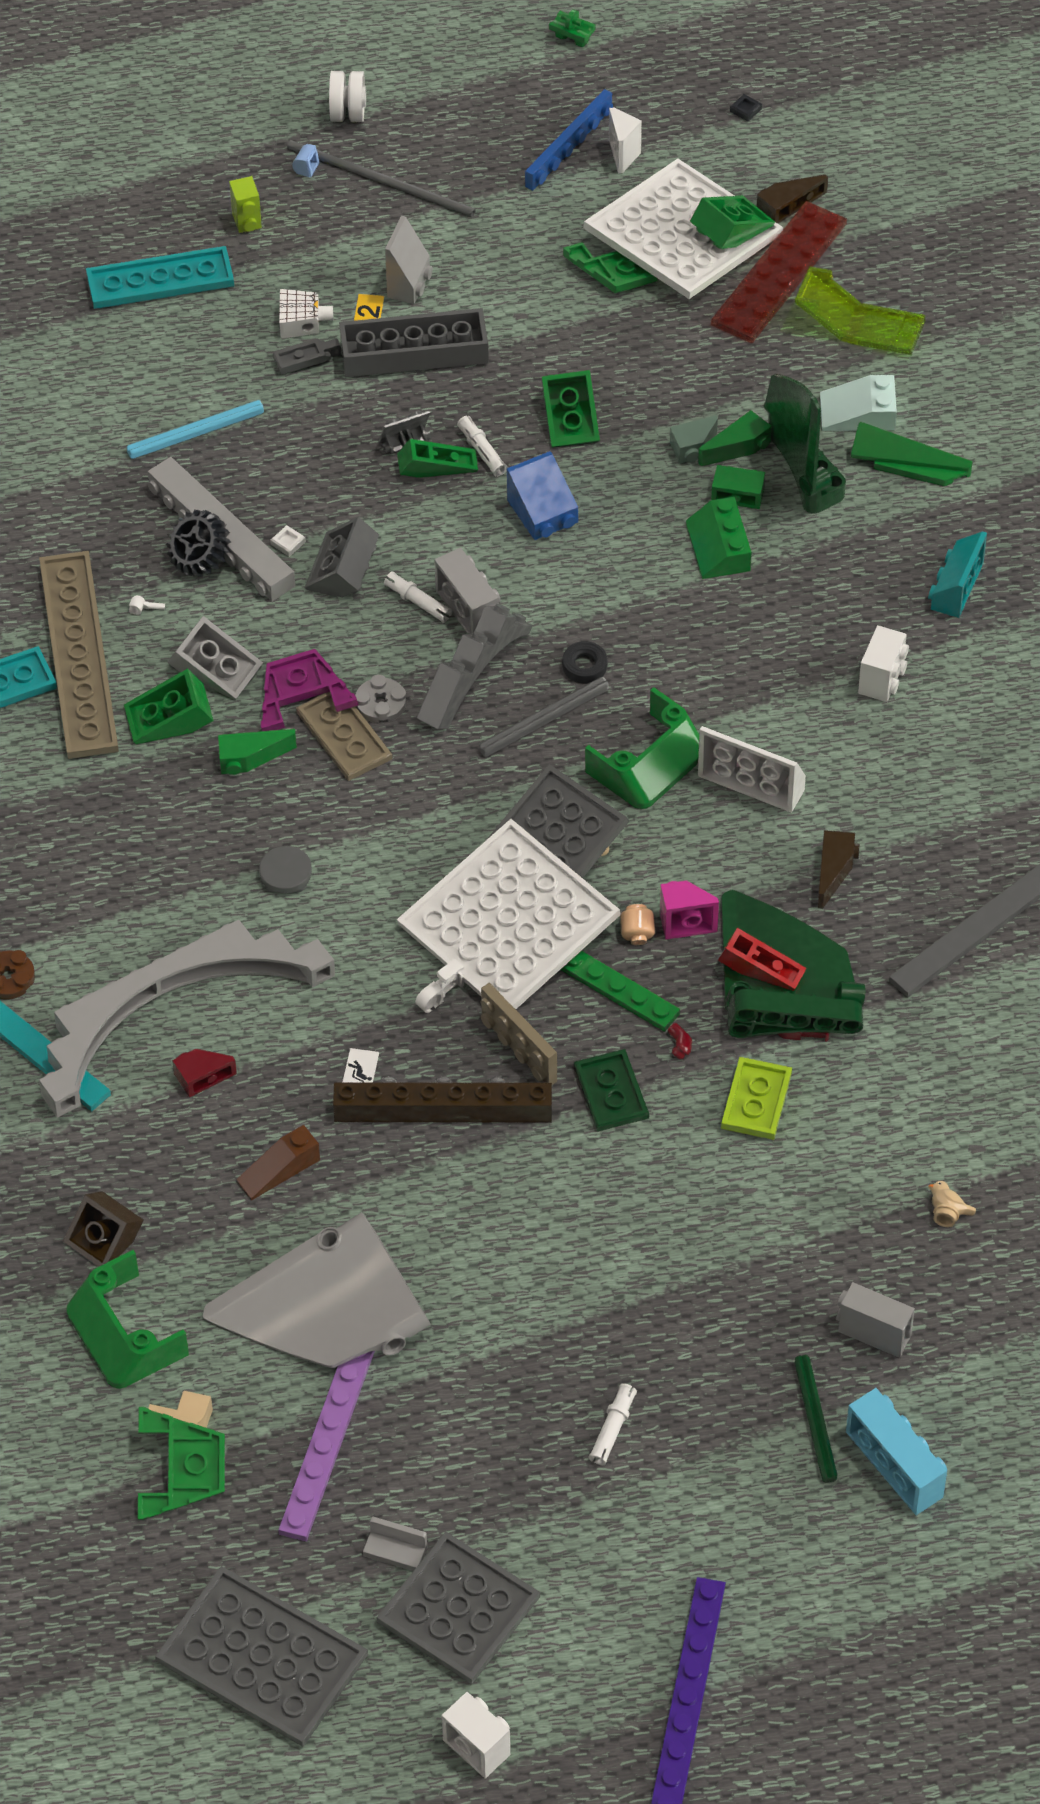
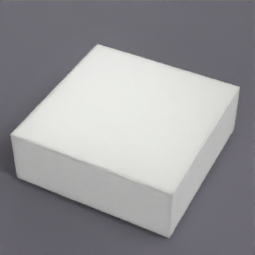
M286 525L270 541L273 547L290 557L306 542V539L303 535Z

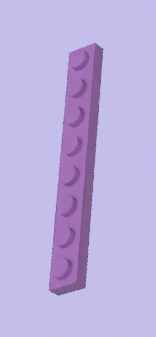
M369 1351L337 1367L280 1524L279 1535L307 1542L375 1351Z

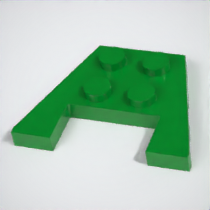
M583 242L563 247V256L614 293L657 281V277L618 251L593 257Z
M146 1407L138 1408V1434H168V1493H138V1520H144L225 1492L224 1433L191 1422L188 1423L173 1418V1416L149 1410Z

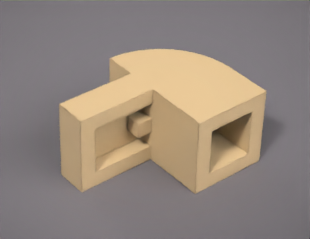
M183 1391L177 1410L152 1404L149 1405V1410L161 1414L164 1413L173 1416V1418L206 1428L213 1410L211 1396Z

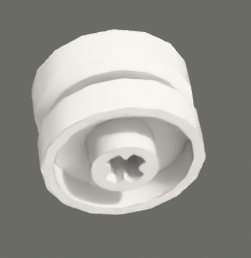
M331 71L329 88L331 122H343L346 115V107H348L351 122H364V110L366 107L364 71H352L349 75L348 86H346V76L343 71Z

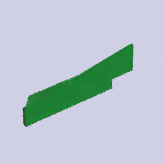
M859 422L851 452V458L875 461L874 469L941 486L950 485L954 479L962 476L970 477L972 473L973 463L968 459L864 422Z

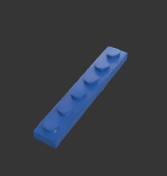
M604 89L525 171L526 188L533 191L539 184L542 185L551 171H555L559 167L560 162L565 157L571 155L577 144L582 143L587 134L592 129L595 130L603 117L609 115V108H613L612 92Z

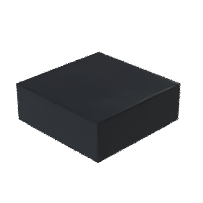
M745 94L730 106L731 113L747 122L762 110V103Z

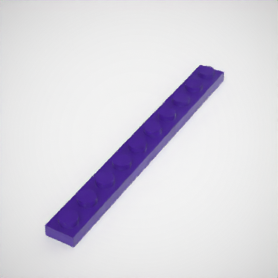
M697 1577L651 1804H683L726 1582L701 1577Z

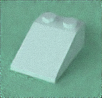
M869 375L821 391L822 431H857L859 422H864L883 430H895L897 409L894 375Z

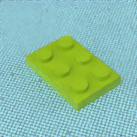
M739 1057L721 1122V1129L774 1140L792 1075V1067Z

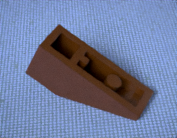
M302 1125L281 1137L242 1173L236 1181L252 1201L320 1161L319 1143L305 1125Z

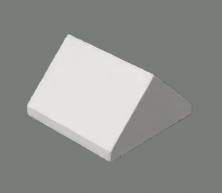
M609 108V142L619 174L623 173L641 154L642 121L616 108Z

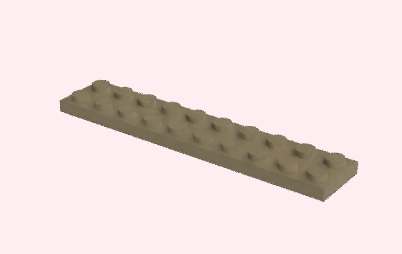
M89 551L39 557L67 757L72 759L119 752Z

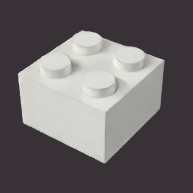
M877 625L861 661L858 694L887 702L890 695L896 693L899 685L898 676H903L907 667L905 658L909 645H906L905 633Z
M466 1692L442 1714L443 1741L485 1779L510 1756V1727L502 1717H495L490 1713L488 1706L481 1698H474Z

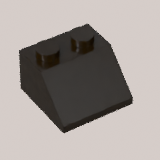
M103 1191L85 1194L62 1242L99 1267L119 1257L134 1242L144 1219Z

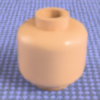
M629 905L621 913L620 927L622 937L631 941L633 945H643L654 936V914L646 905Z

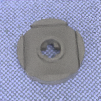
M374 675L371 680L364 682L355 694L358 701L357 709L366 720L373 723H379V720L393 721L402 715L406 707L405 689L398 682L385 678L383 675ZM384 697L386 702L380 701L376 703V698Z

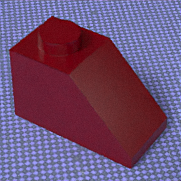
M194 1049L190 1052L182 1053L172 1060L174 1075L189 1098L237 1074L236 1061L230 1055Z

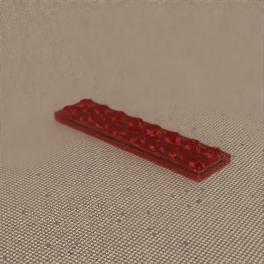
M806 201L713 316L711 325L753 343L847 225V218Z

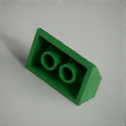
M735 497L711 500L686 520L687 530L702 579L751 571L752 552Z

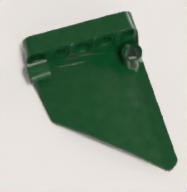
M779 374L772 375L766 401L764 402V409L768 412V423L772 426L771 440L791 469L798 486L804 510L811 514L822 512L844 499L846 479L838 471V468L824 455L823 451L819 449L821 407L811 391L799 381Z
M729 890L722 894L723 950L735 930L739 928L806 967L797 987L792 991L740 974L723 964L724 1006L728 1012V1033L732 1037L745 1038L796 1032L855 1034L862 1031V1007L866 993L865 984L855 983L848 952L844 947L799 919L765 902L735 890Z

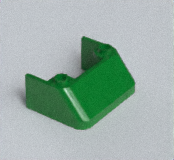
M654 687L650 690V715L669 729L643 753L636 757L628 751H617L609 758H606L590 745L585 747V772L637 809L651 807L698 764L699 733L686 710Z
M134 1250L92 1270L68 1302L66 1308L68 1319L110 1386L118 1389L125 1388L189 1355L187 1336L184 1329L159 1342L152 1332L145 1329H140L127 1335L104 1298V1294L139 1276Z

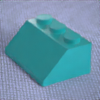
M982 531L956 541L953 550L948 549L945 557L946 565L945 567H940L936 579L938 583L937 585H932L928 599L932 600L931 610L957 618L960 617L984 564L987 532Z

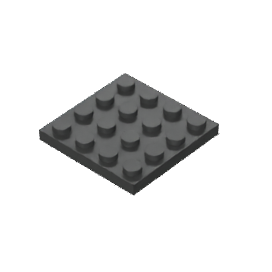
M549 764L489 837L512 819L583 878L628 824L629 820L619 811Z
M445 1532L377 1616V1623L462 1679L473 1684L538 1601L540 1591L448 1532Z

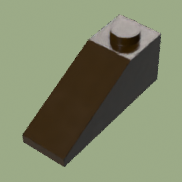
M823 174L774 183L757 194L756 207L779 224L826 194L828 176Z
M824 830L818 909L825 907L852 870L853 859H859L860 844L855 843V833Z

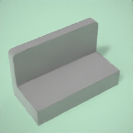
M377 1517L371 1518V1532L364 1547L363 1556L414 1571L425 1556L427 1533Z

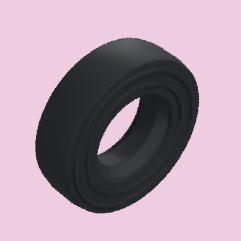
M581 641L570 645L565 650L562 658V667L569 679L577 683L587 684L604 676L608 667V658L605 650L600 645L594 642ZM588 656L595 663L590 668H580L575 664V661L579 657Z

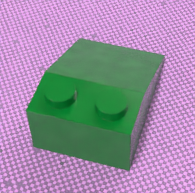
M743 195L703 197L690 220L700 234L708 236L712 240L713 245L720 249L735 248L775 224V221Z
M590 370L542 376V390L551 447L600 442Z
M188 668L124 704L135 744L193 733L214 721L204 684Z

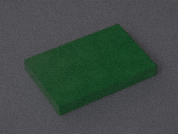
M625 1049L574 1062V1069L597 1132L649 1119V1111Z

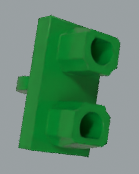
M572 9L569 14L559 11L555 20L549 23V30L554 31L557 38L567 39L569 37L574 39L575 45L584 47L592 33L596 30V24L580 19L579 11Z

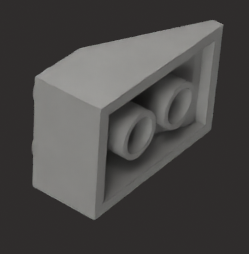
M401 216L385 248L387 298L415 304L418 296L421 297L423 295L425 281L430 280L433 267L430 266V255L405 216Z
M204 616L194 626L167 662L179 672L188 668L204 686L233 700H236L263 664L262 661Z

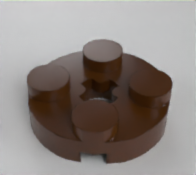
M22 950L1 951L0 999L18 998L25 994L26 990L35 981L33 963ZM6 971L14 972L9 979H6L5 975L2 974Z

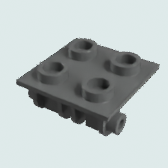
M416 411L411 413L406 419L399 420V418H395L386 422L378 441L379 444L385 442V444H382L384 452L390 454L399 452L406 444L404 435L407 442L409 439L421 441L431 439L429 430H424L430 411L424 413Z

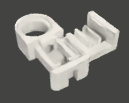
M455 958L437 972L439 980L433 981L418 994L415 1003L424 1012H431L433 1006L436 1008L444 1002L443 998L449 990L456 985H459L461 988L464 986V975L460 972L464 969V966Z

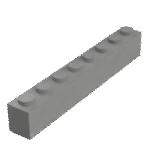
M169 457L148 471V487L154 495L158 494L163 499L165 505L169 509H174L180 518H185L186 512L193 513L194 509L200 511L207 510L212 514L218 515L221 518L220 520L227 524L225 528L228 529L230 534L226 538L230 539L231 543L226 545L229 553H224L225 561L229 566L236 567L245 581L252 582L261 596H266L271 601H274L295 587L294 571L172 457Z

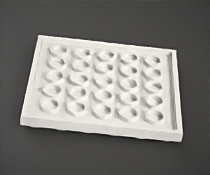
M676 159L585 220L583 229L688 299L777 239L783 232V227L775 222L769 229L735 248L720 249L713 245L712 240L708 236L700 234L690 220L703 197L734 195L679 159Z
M510 819L397 919L399 926L444 965H447L454 958L462 964L464 969L460 972L464 975V982L480 996L481 988L490 982L517 1009L615 921L621 913L620 909Z

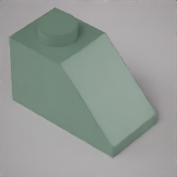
M716 415L670 427V444L679 463L696 461L699 448L717 435L718 418Z

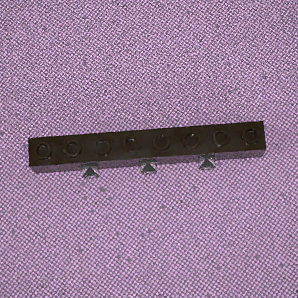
M391 1076L383 1077L381 1082H334V1122L552 1123V1083H506V1080L499 1076L492 1077L489 1083H451V1079L445 1076L436 1078L435 1083L397 1082V1079Z

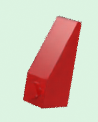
M739 928L735 930L718 959L719 962L740 974L792 991L795 990L806 970V967Z

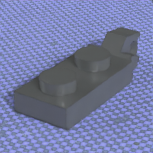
M317 338L273 352V359L282 375L326 362L332 357L341 355V346L337 338L326 342L319 341Z

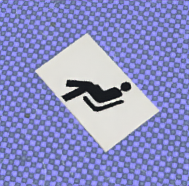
M350 1048L343 1082H373L379 1052Z

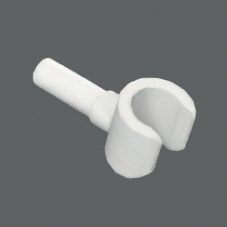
M139 595L134 596L129 604V613L140 615L143 608L165 610V604L147 602Z

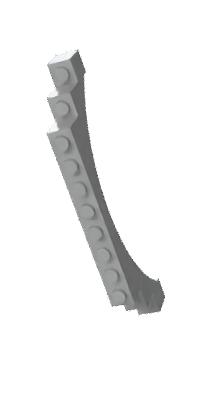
M240 920L226 924L219 930L209 935H204L197 941L185 947H180L175 952L163 958H158L151 964L139 970H134L129 975L117 981H112L105 987L93 993H88L81 999L69 1005H64L55 1011L56 1028L63 1038H58L47 1045L48 1060L55 1072H50L39 1079L41 1096L57 1118L81 1106L79 1094L81 1082L99 1046L126 1017L139 1007L164 993L205 979L244 974L291 978L307 982L313 988L335 976L334 959L318 939L305 943L294 950L279 929L264 934L255 940Z

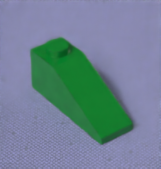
M750 410L699 448L698 464L706 466L752 455L760 449H765L771 442L772 426Z
M409 439L397 453L400 475L422 478L478 471L476 450L471 448Z
M295 729L218 735L221 774L236 775L251 771L297 748Z

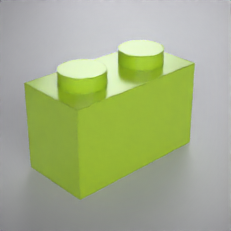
M253 177L229 181L232 215L238 232L242 233L262 228L259 194Z

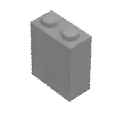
M852 1282L848 1292L843 1290L838 1300L837 1306L840 1307L836 1316V1320L839 1321L838 1332L900 1358L911 1338L915 1308Z

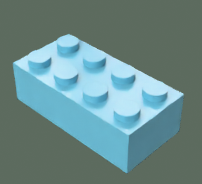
M875 1388L851 1403L848 1407L846 1433L913 1513L918 1515L941 1500L944 1496L947 1467L941 1458L935 1457L931 1453L926 1440L914 1433L908 1419L897 1413L890 1398L885 1394L882 1395Z

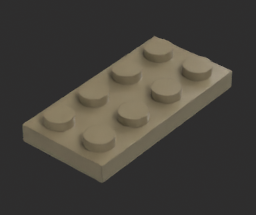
M490 982L481 988L480 1003L482 1006L481 1020L488 1029L492 1028L497 1033L499 1040L504 1046L509 1045L514 1050L518 1061L522 1064L526 1063L538 1081L552 1083V1085L556 1083L557 1052Z

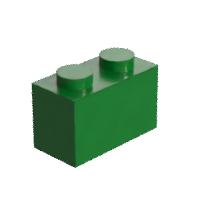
M717 465L712 484L711 500L735 497L737 506L760 509L765 488L766 472Z

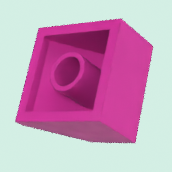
M687 880L660 884V918L666 940L718 931L719 901L717 897Z

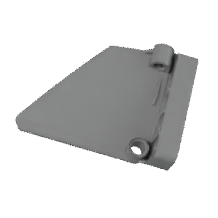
M362 1212L337 1228L328 1227L323 1229L314 1237L206 1304L203 1312L204 1320L213 1325L277 1351L328 1368H335L369 1351H382L385 1355H395L405 1347L406 1337L410 1338L431 1325L381 1239Z

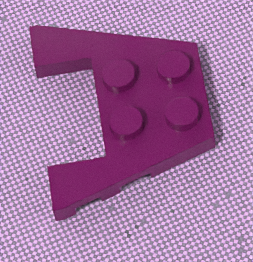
M316 649L272 661L266 665L265 697L261 721L262 731L285 728L279 707L327 692L331 693L336 712L358 706L354 693L348 690L346 684L336 676L331 666Z

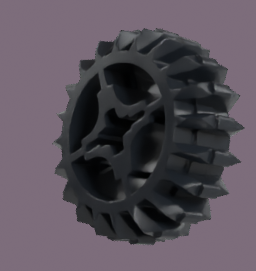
M194 509L193 513L186 512L185 518L178 517V525H171L174 531L171 534H167L171 538V541L166 543L167 547L170 548L167 555L172 558L170 562L176 566L178 571L188 576L203 577L204 573L207 575L211 574L212 568L219 569V561L226 562L223 555L224 553H229L226 545L230 544L231 541L226 537L230 532L225 528L227 524L220 520L221 518L218 515L212 514L207 510L200 511Z

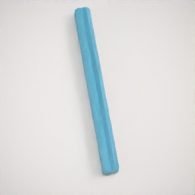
M256 400L132 443L127 446V453L131 459L249 419L264 412L263 405L260 400Z

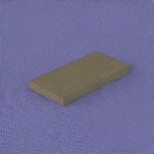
M330 692L324 693L296 707V713L348 781L392 760V753L356 707H351L336 712Z

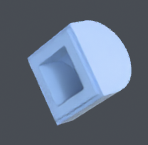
M311 144L302 146L292 163V167L297 174L312 177L320 163L316 146Z

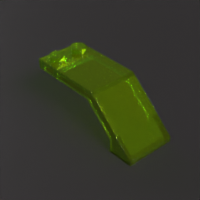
M809 266L795 298V303L839 340L912 355L926 322L925 315L861 303L833 280L832 270Z

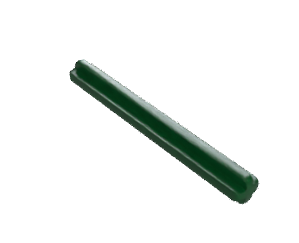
M806 1354L798 1355L795 1357V1367L821 1478L825 1483L834 1482L837 1480L838 1474L810 1357Z

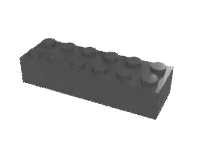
M483 308L339 322L345 377L489 363L488 338Z

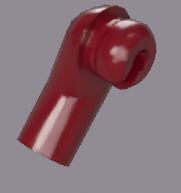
M673 1023L667 1032L676 1040V1046L672 1049V1054L681 1060L684 1059L686 1054H690L692 1038L678 1023Z

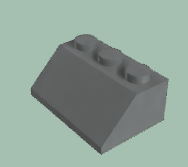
M359 517L326 532L305 589L342 598L351 593L355 594L362 586L361 581L364 573L369 568L371 555L376 550L379 534Z

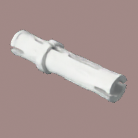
M470 416L462 417L458 421L457 426L467 437L468 444L476 449L495 477L503 475L508 467L489 444L483 430L477 428Z
M393 571L387 576L395 582L385 578V586L399 593L400 597L405 601L410 600L442 623H445L449 618L441 612L449 616L452 615L451 608L446 607L418 589L417 585L412 581L407 582Z
M621 1384L613 1404L607 1408V1418L589 1455L590 1461H593L596 1457L594 1462L602 1466L606 1464L620 1428L630 1415L628 1410L637 1393L635 1388H632L631 1392H629L632 1387L631 1385Z

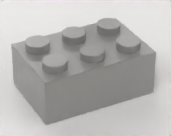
M460 547L434 559L436 592L448 608L452 609L453 615L468 634H473L485 606H495L499 604L501 599L497 590L489 586L485 574L477 570L472 557L466 555Z

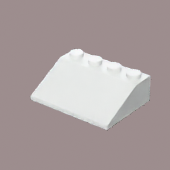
M702 726L700 728L699 777L792 813L805 790L806 775L797 762Z

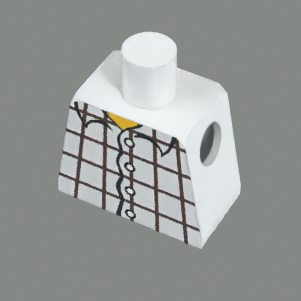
M280 289L279 323L281 338L319 333V321L333 320V306H319L317 293Z

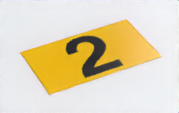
M359 294L354 321L381 318L384 296Z

